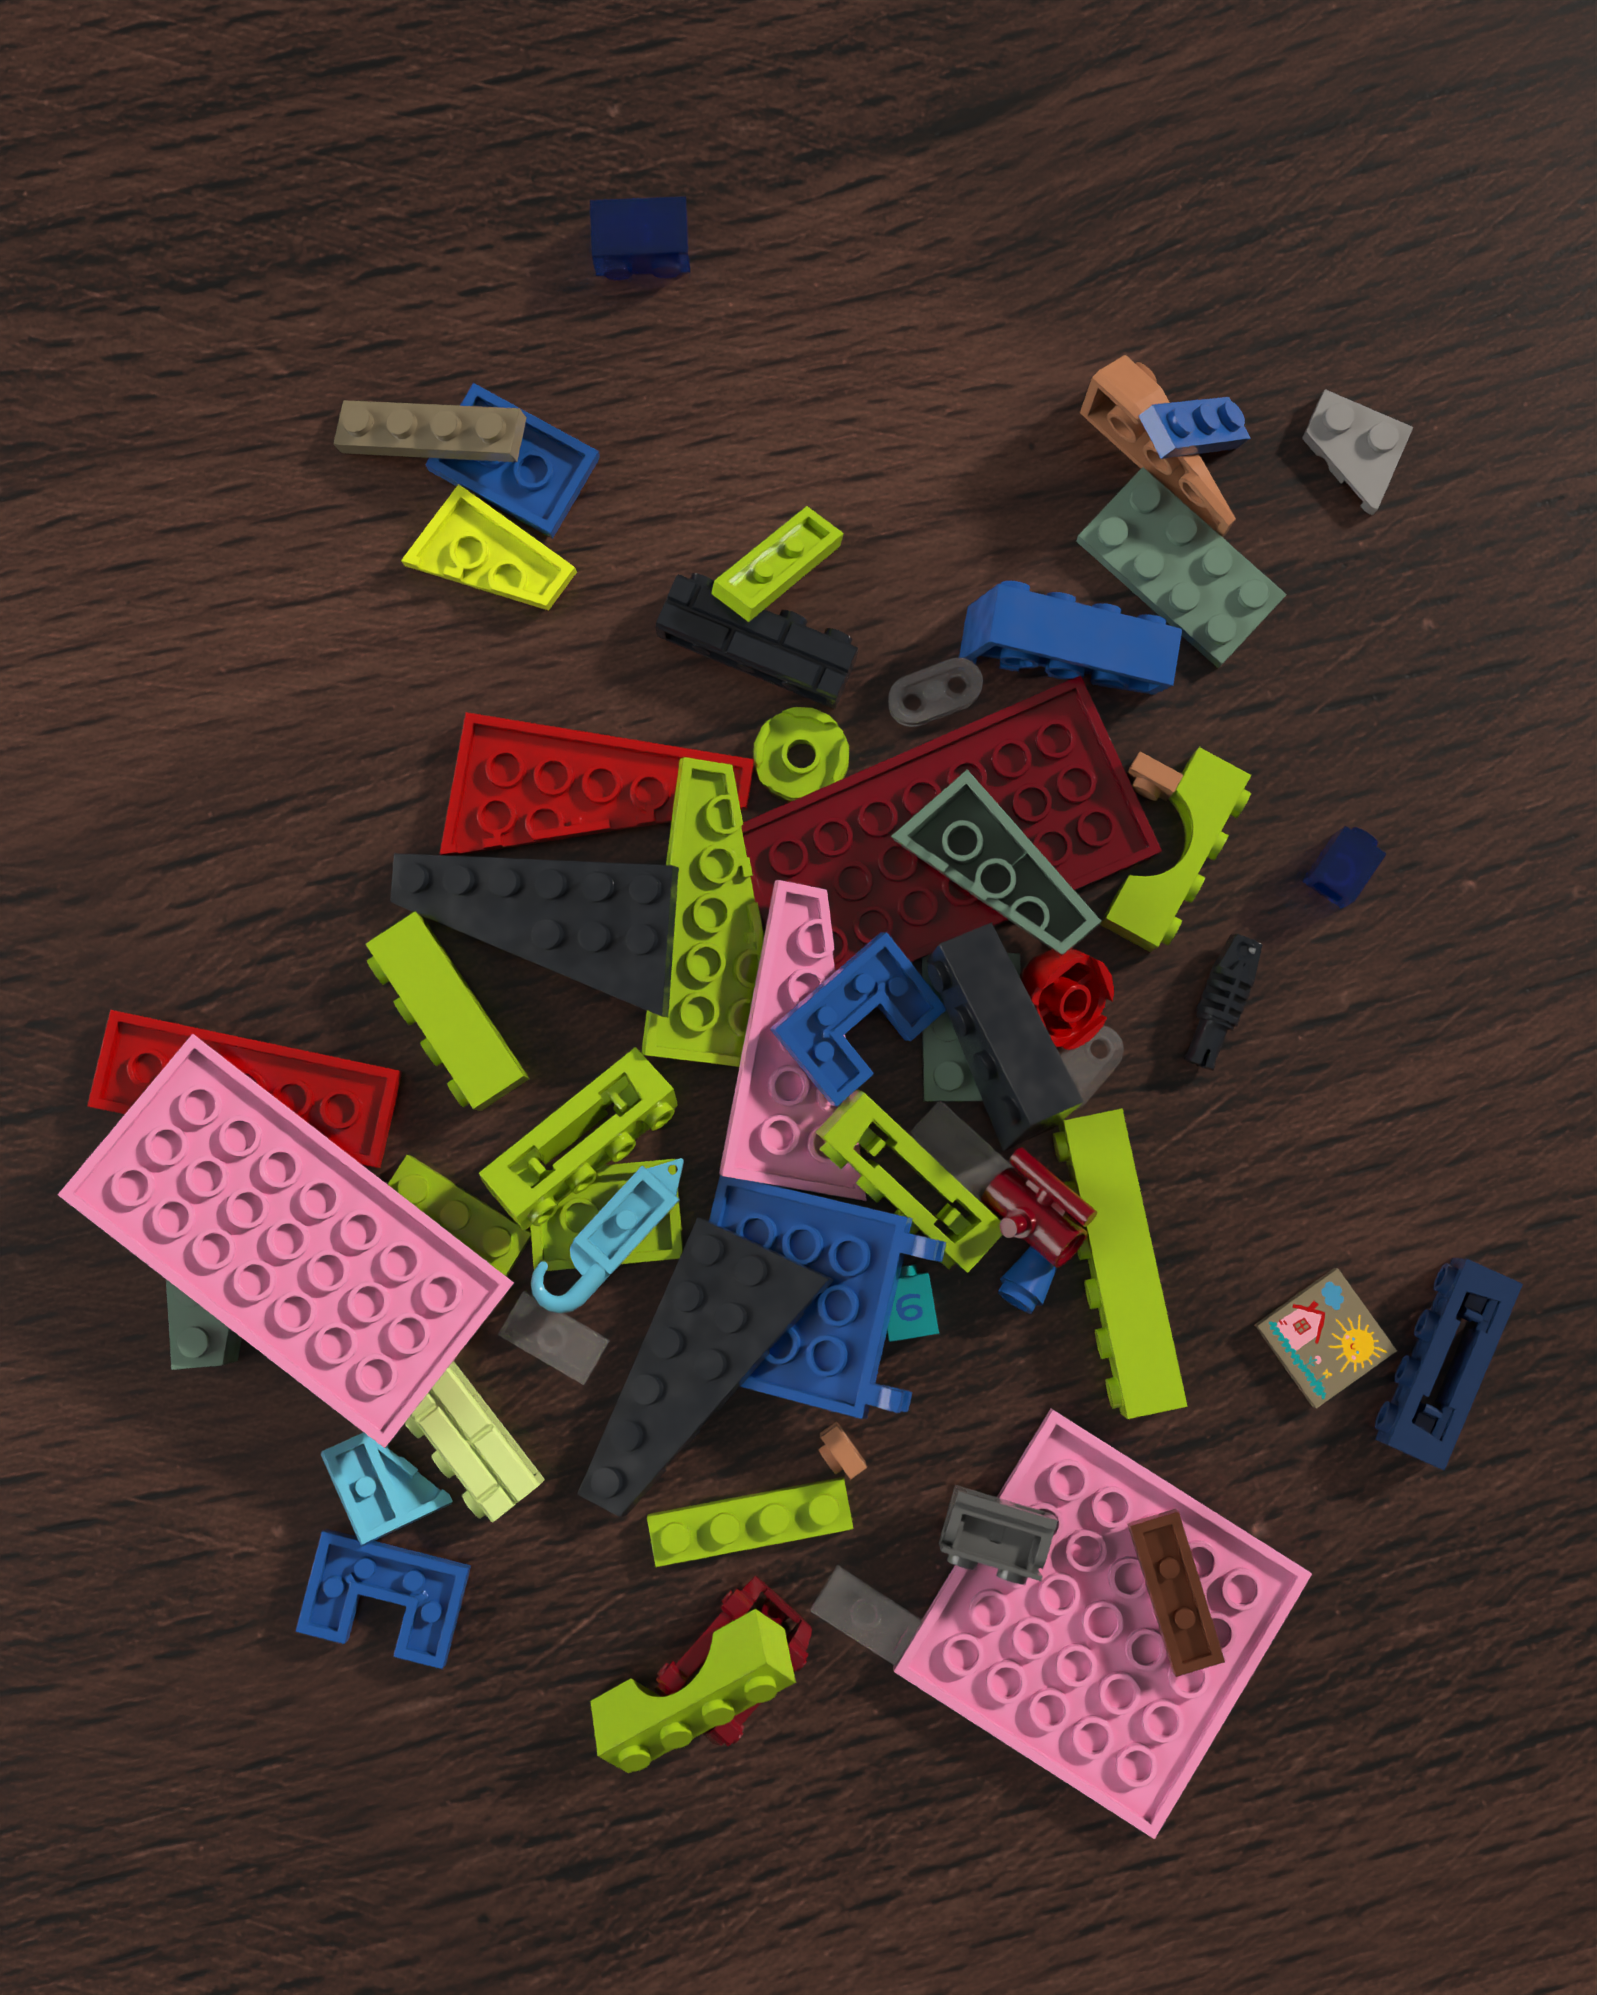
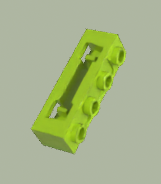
M635 1047L479 1172V1175L489 1192L523 1231L532 1224L539 1226L555 1214L558 1209L557 1204L570 1193L578 1194L587 1189L597 1177L596 1172L611 1160L618 1162L625 1158L636 1145L635 1140L649 1129L655 1131L661 1128L672 1118L675 1112L674 1108L678 1106L674 1089ZM614 1103L613 1110L617 1114L552 1165L554 1172L547 1176L545 1174L546 1169L540 1161L545 1165L607 1116L608 1113L605 1108Z
M856 1089L815 1132L825 1141L820 1150L840 1169L849 1163L861 1175L855 1183L875 1202L878 1203L885 1197L897 1208L894 1213L895 1215L913 1219L910 1234L915 1235L920 1230L928 1238L947 1242L943 1260L940 1263L948 1270L956 1263L968 1273L1003 1235L1000 1231L1001 1221L864 1092ZM871 1122L889 1137L886 1142L868 1127ZM859 1143L867 1153L875 1157L885 1145L889 1146L937 1193L951 1203L956 1200L971 1215L965 1219L956 1208L947 1203L936 1215L951 1230L945 1235L934 1225L937 1219L879 1164L871 1159L866 1161L853 1148Z

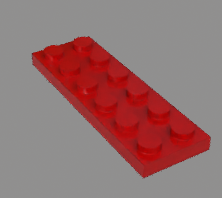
M110 1010L88 1107L126 1114L189 1037L194 1034L360 1164L381 1168L402 1071Z

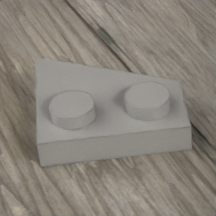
M1325 389L1319 398L1302 439L1317 456H1321L1327 461L1329 470L1341 484L1346 481L1363 501L1361 507L1364 511L1374 515L1379 508L1413 427Z

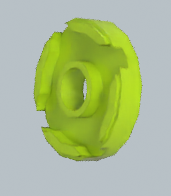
M792 707L782 711V713L774 716L772 719L770 718L761 727L754 742V767L760 783L770 794L789 803L844 779L849 766V745L843 731L830 715L814 708ZM806 744L814 750L816 757L810 766L797 768L788 761L787 754L794 745Z

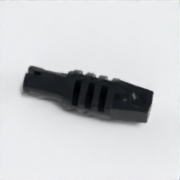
M1231 934L1212 966L1205 989L1200 997V1002L1195 1010L1197 1013L1196 1018L1200 1019L1183 1060L1192 1064L1197 1063L1199 1067L1214 1071L1215 1062L1227 1031H1233L1234 1027L1238 1026L1245 1003L1250 995V990L1255 982L1262 950L1261 943L1240 934Z

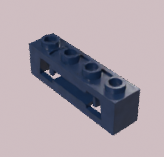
M1452 1258L1450 1264L1445 1263L1441 1267L1434 1282V1290L1438 1293L1430 1310L1425 1309L1422 1312L1415 1326L1414 1336L1418 1337L1413 1352L1411 1356L1406 1355L1397 1368L1395 1382L1399 1385L1391 1402L1386 1401L1377 1415L1375 1428L1379 1432L1375 1440L1429 1465L1445 1470L1522 1288V1283L1464 1258ZM1456 1316L1469 1322L1473 1320L1476 1322L1473 1330L1465 1329L1435 1400L1436 1403L1441 1405L1440 1409L1421 1403L1422 1396L1429 1397L1461 1321L1455 1319Z

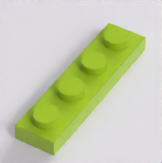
M844 1477L647 1515L656 1567L853 1529Z

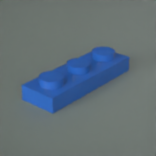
M1229 397L1153 404L1138 415L1161 459L1237 449L1251 439L1244 426L1245 418L1242 411L1235 403L1231 402Z

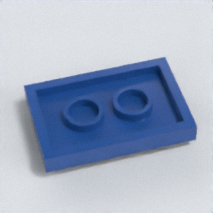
M475 383L472 384L460 405L519 408ZM521 409L527 418L517 462L429 458L425 465L428 471L455 486L461 485L484 502L553 539L599 461L600 454L598 450Z

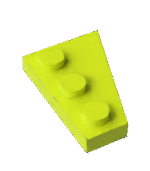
M459 484L401 560L406 567L548 611L577 573L573 565Z

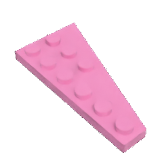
M775 880L719 1174L725 1177L866 1201L865 1192L855 1183L861 1175L849 1163L842 1169L834 1164L820 1150L825 1141L815 1133L842 1103L838 1106H833L828 1102L770 1030L774 1024L835 972L833 959L834 942L827 890ZM857 1143L853 1149L860 1155L859 1143Z

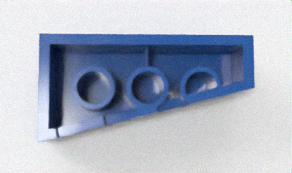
M1003 581L968 605L958 662L976 664L978 656L1000 659L999 669L1018 672L1019 668L1043 666L1046 667L1047 677L1066 680L1080 675L1083 678L1085 673L1091 674L1090 682L1093 685L1155 695L1174 684L1182 629L1166 625V619L1160 616L1139 615L1133 617L1121 614V608L1115 605L1097 603L1088 606L1076 603V598L1067 593L1050 592L1047 595L1031 592L1030 586L1025 583Z

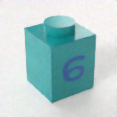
M916 1264L902 1266L887 1329L889 1342L939 1334L929 1273H917Z

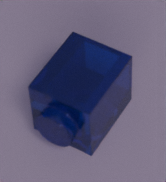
M1344 826L1333 834L1302 882L1343 909L1357 899L1387 853L1376 847L1378 841L1368 832L1357 827H1353L1351 830Z

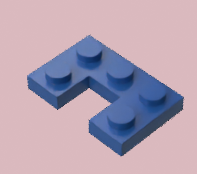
M887 932L879 933L770 1028L785 1049L833 1106H838L874 1074L843 1035L876 1006H878L905 1041H912L946 1011L945 1005Z
M325 1529L321 1533L295 1632L345 1644L350 1637L360 1595L406 1606L393 1657L443 1669L447 1662L471 1565L377 1541L361 1547L357 1536Z

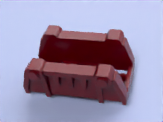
M755 1575L741 1591L736 1588L733 1592L730 1590L721 1600L722 1605L720 1606L723 1612L677 1664L672 1660L669 1664L665 1663L657 1673L659 1676L656 1681L659 1684L655 1690L662 1697L676 1693L697 1668L703 1667L711 1648L713 1632L744 1616L756 1602L761 1591L767 1596L762 1605V1614L777 1624H781L789 1617L797 1623L786 1636L793 1672H799L807 1662L806 1658L809 1654L806 1650L812 1628L794 1609ZM757 1703L735 1715L727 1724L715 1726L702 1734L716 1745L722 1746L725 1744L729 1747L731 1744H736L743 1735L744 1726L742 1724L761 1703Z

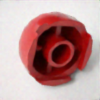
M1051 949L1033 957L1022 969L1019 977L1055 1047H1062L1065 1050L1076 1049L1089 1042L1103 1027L1107 1017L1101 1013L1105 1007L1106 999L1113 1002L1114 996L1112 975L1103 962L1078 950L1070 949L1064 955H1061Z

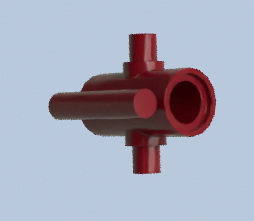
M1021 1147L1013 1153L1009 1163L1027 1177L1028 1180L1013 1167H1008L999 1173L988 1185L982 1195L981 1202L1002 1220L1000 1222V1231L1003 1236L1007 1238H1023L1054 1267L1058 1268L1075 1255L1087 1237V1231L1068 1216L1066 1212L1082 1226L1086 1227L1094 1220L1097 1211Z

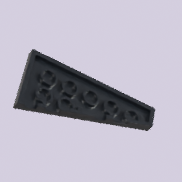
M394 853L391 890L392 903L413 912L416 911L420 915L661 1017L669 1016L679 867L653 864Z
M697 1217L577 1495L619 1517L627 1516L666 1472V1467L685 1446H689L700 1433L699 1429L714 1412H718L770 1354L769 1350L788 1328H792L804 1315L803 1311L819 1293H823L834 1279L705 1218Z

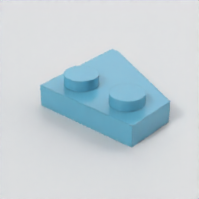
M364 1432L321 1452L323 1461L361 1547L447 1507L453 1502L451 1496L446 1491L438 1489L418 1473V1469L405 1458L397 1456L388 1448V1445L385 1448Z

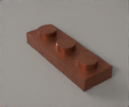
M1172 1509L1127 1523L1173 1674L1178 1677L1224 1663L1225 1659L1179 1511Z

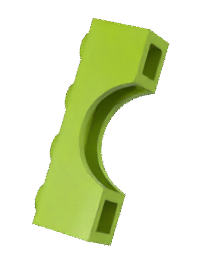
M1200 747L1190 757L1182 772V779L1174 793L1168 798L1181 816L1185 830V843L1180 859L1172 869L1159 875H1129L1122 882L1099 924L1149 952L1158 948L1160 943L1168 946L1173 940L1182 923V920L1175 917L1184 900L1192 903L1205 880V877L1198 874L1206 858L1213 861L1217 858L1228 838V835L1222 832L1230 815L1237 819L1251 795V792L1244 789L1251 777L1250 774Z
M754 1609L713 1632L712 1644L706 1662L697 1676L680 1691L661 1697L635 1680L629 1679L591 1700L598 1756L627 1773L639 1771L646 1768L651 1761L667 1752L688 1745L693 1738L711 1728L727 1724L735 1715L755 1704L774 1698L779 1691L796 1683L785 1629L757 1609Z

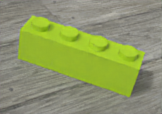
M415 911L366 943V946L373 955V957L367 960L369 967L383 985L390 981L400 996L393 1001L397 1010L408 1025L417 1022L426 1036L420 1042L422 1048L436 1067L441 1063L445 1065L453 1077L447 1085L463 1108L470 1104L474 1110L482 1111L530 1079L424 917Z

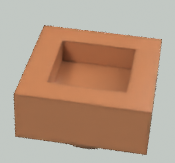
M1142 752L1138 753L1126 773L1129 781L1133 783L1134 791L1153 801H1157L1158 797L1167 801L1183 777V774Z
M837 1421L820 1433L825 1445L818 1450L835 1474L844 1470L851 1480L867 1468L865 1460Z

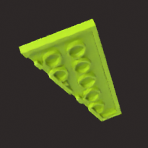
M686 757L680 758L666 860V865L679 867L669 1016L661 1017L647 1011L641 1051L643 1055L740 1067L764 934L758 902H755L750 877L753 876L750 858L746 855L741 828L743 825L733 766L730 764Z

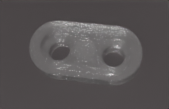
M952 658L904 676L897 680L890 690L888 698L890 714L898 723L908 727H916L963 710L974 704L978 699L983 686L982 674L972 661L965 658ZM953 679H960L965 683L966 690L962 693H954L949 689L948 683ZM908 696H915L920 700L921 707L917 710H908L904 706L903 700Z
M1103 1025L1089 1042L1073 1050H1064L1060 1055L1084 1101L1075 1110L1085 1105L1122 1060L1124 1052L1122 1040L1110 1027ZM1098 1040L1106 1044L1107 1055L1103 1059H1098L1092 1055L1090 1047L1094 1041Z

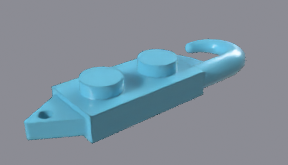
M680 1158L647 1169L641 1166L575 1237L570 1247V1255L575 1268L582 1276L568 1292L561 1296H554L545 1289L543 1276L548 1268V1264L544 1261L540 1262L533 1271L531 1278L532 1295L538 1304L550 1312L560 1314L572 1312L583 1305L679 1202L680 1199L676 1195L684 1160ZM671 1165L677 1166L678 1171L676 1174L672 1175L669 1173Z

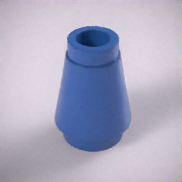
M1030 1246L1000 1278L1003 1284L999 1288L998 1294L1014 1307L1031 1314L1036 1306H1043L1057 1268Z

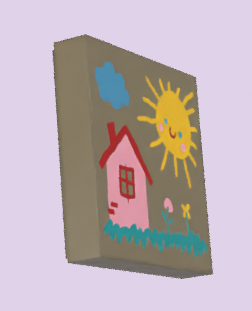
M1333 1268L1254 1324L1308 1402L1316 1409L1397 1351L1338 1268Z

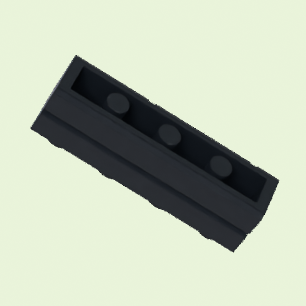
M692 573L690 579L679 574L675 577L667 600L656 621L655 629L659 638L836 709L858 655V647L851 645L852 638L832 628H826L824 633L806 626L808 621L804 617L789 610H781L780 614L777 615L764 609L748 622L712 595L714 580L698 573Z

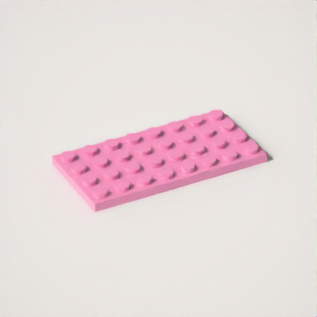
M194 1034L189 1037L58 1194V1196L384 1448L390 1443L514 1284L509 1278Z

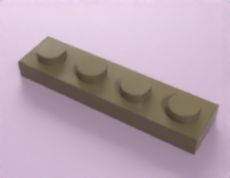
M343 400L333 445L341 453L517 462L527 417L520 408Z

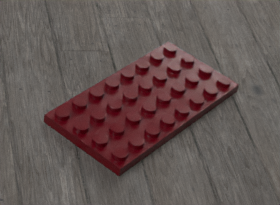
M1081 675L745 821L741 826L746 855L750 858L753 876L750 877L755 902H758L759 913L765 927L767 925L775 880L827 890L834 942L833 959L835 972L881 932H887L908 960L914 963L932 954L940 943L989 923L996 927L1009 921L902 847L891 837L967 769L1074 891L1155 857L1162 850Z

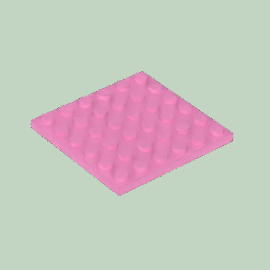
M1050 1409L997 1496L1001 1499L1052 1513L1058 1520L1044 1568H1039V1572L1043 1576L1042 1580L1038 1581L1028 1578L1026 1585H1021L996 1576L998 1568L978 1563L977 1570H970L955 1565L893 1666V1671L1155 1839L1312 1573L1066 1417ZM1172 1509H1177L1180 1513L1225 1659L1224 1663L1178 1677L1172 1672L1127 1525L1129 1522Z

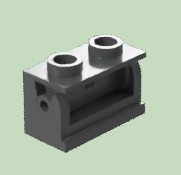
M955 1485L939 1540V1547L941 1552L949 1554L947 1561L951 1564L970 1570H977L978 1563L998 1568L996 1576L1016 1584L1026 1585L1028 1578L1038 1581L1042 1580L1043 1576L1039 1572V1568H1044L1058 1520L1052 1513Z

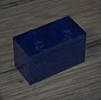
M686 196L590 200L591 250L596 276H605L611 280H625L635 274H652L658 278H673L680 273L691 272L689 218Z

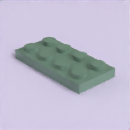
M1144 467L1078 535L1076 540L1077 543L1153 611L1166 619L1170 626L1181 628V636L1218 669L1287 595Z

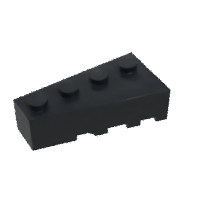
M992 923L940 943L927 960L928 975L932 985L941 995L1002 1150L1005 1151L1054 1129L1084 1101Z

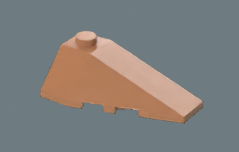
M1126 355L1100 369L1091 379L1080 414L1140 468L1144 467L1221 537H1224L1234 523L1235 517L1200 455L1194 454L1161 459L1138 416L1153 404L1170 403L1162 388L1157 384L1153 372L1140 362L1134 363Z

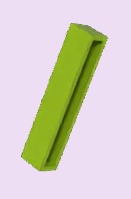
M1123 1109L1063 1120L1058 1124L1060 1132L1053 1133L1057 1159L1059 1162H1067L1070 1181L1063 1183L1097 1211L1096 1217L1088 1226L1084 1227L1080 1224L1087 1231V1237L1077 1253L1080 1260H1088L1092 1279L1084 1280L1090 1309L1098 1308L1102 1328L1095 1329V1337L1101 1359L1109 1358L1113 1377L1106 1379V1389L1112 1409L1120 1408L1121 1415L1127 1419L1188 1407Z

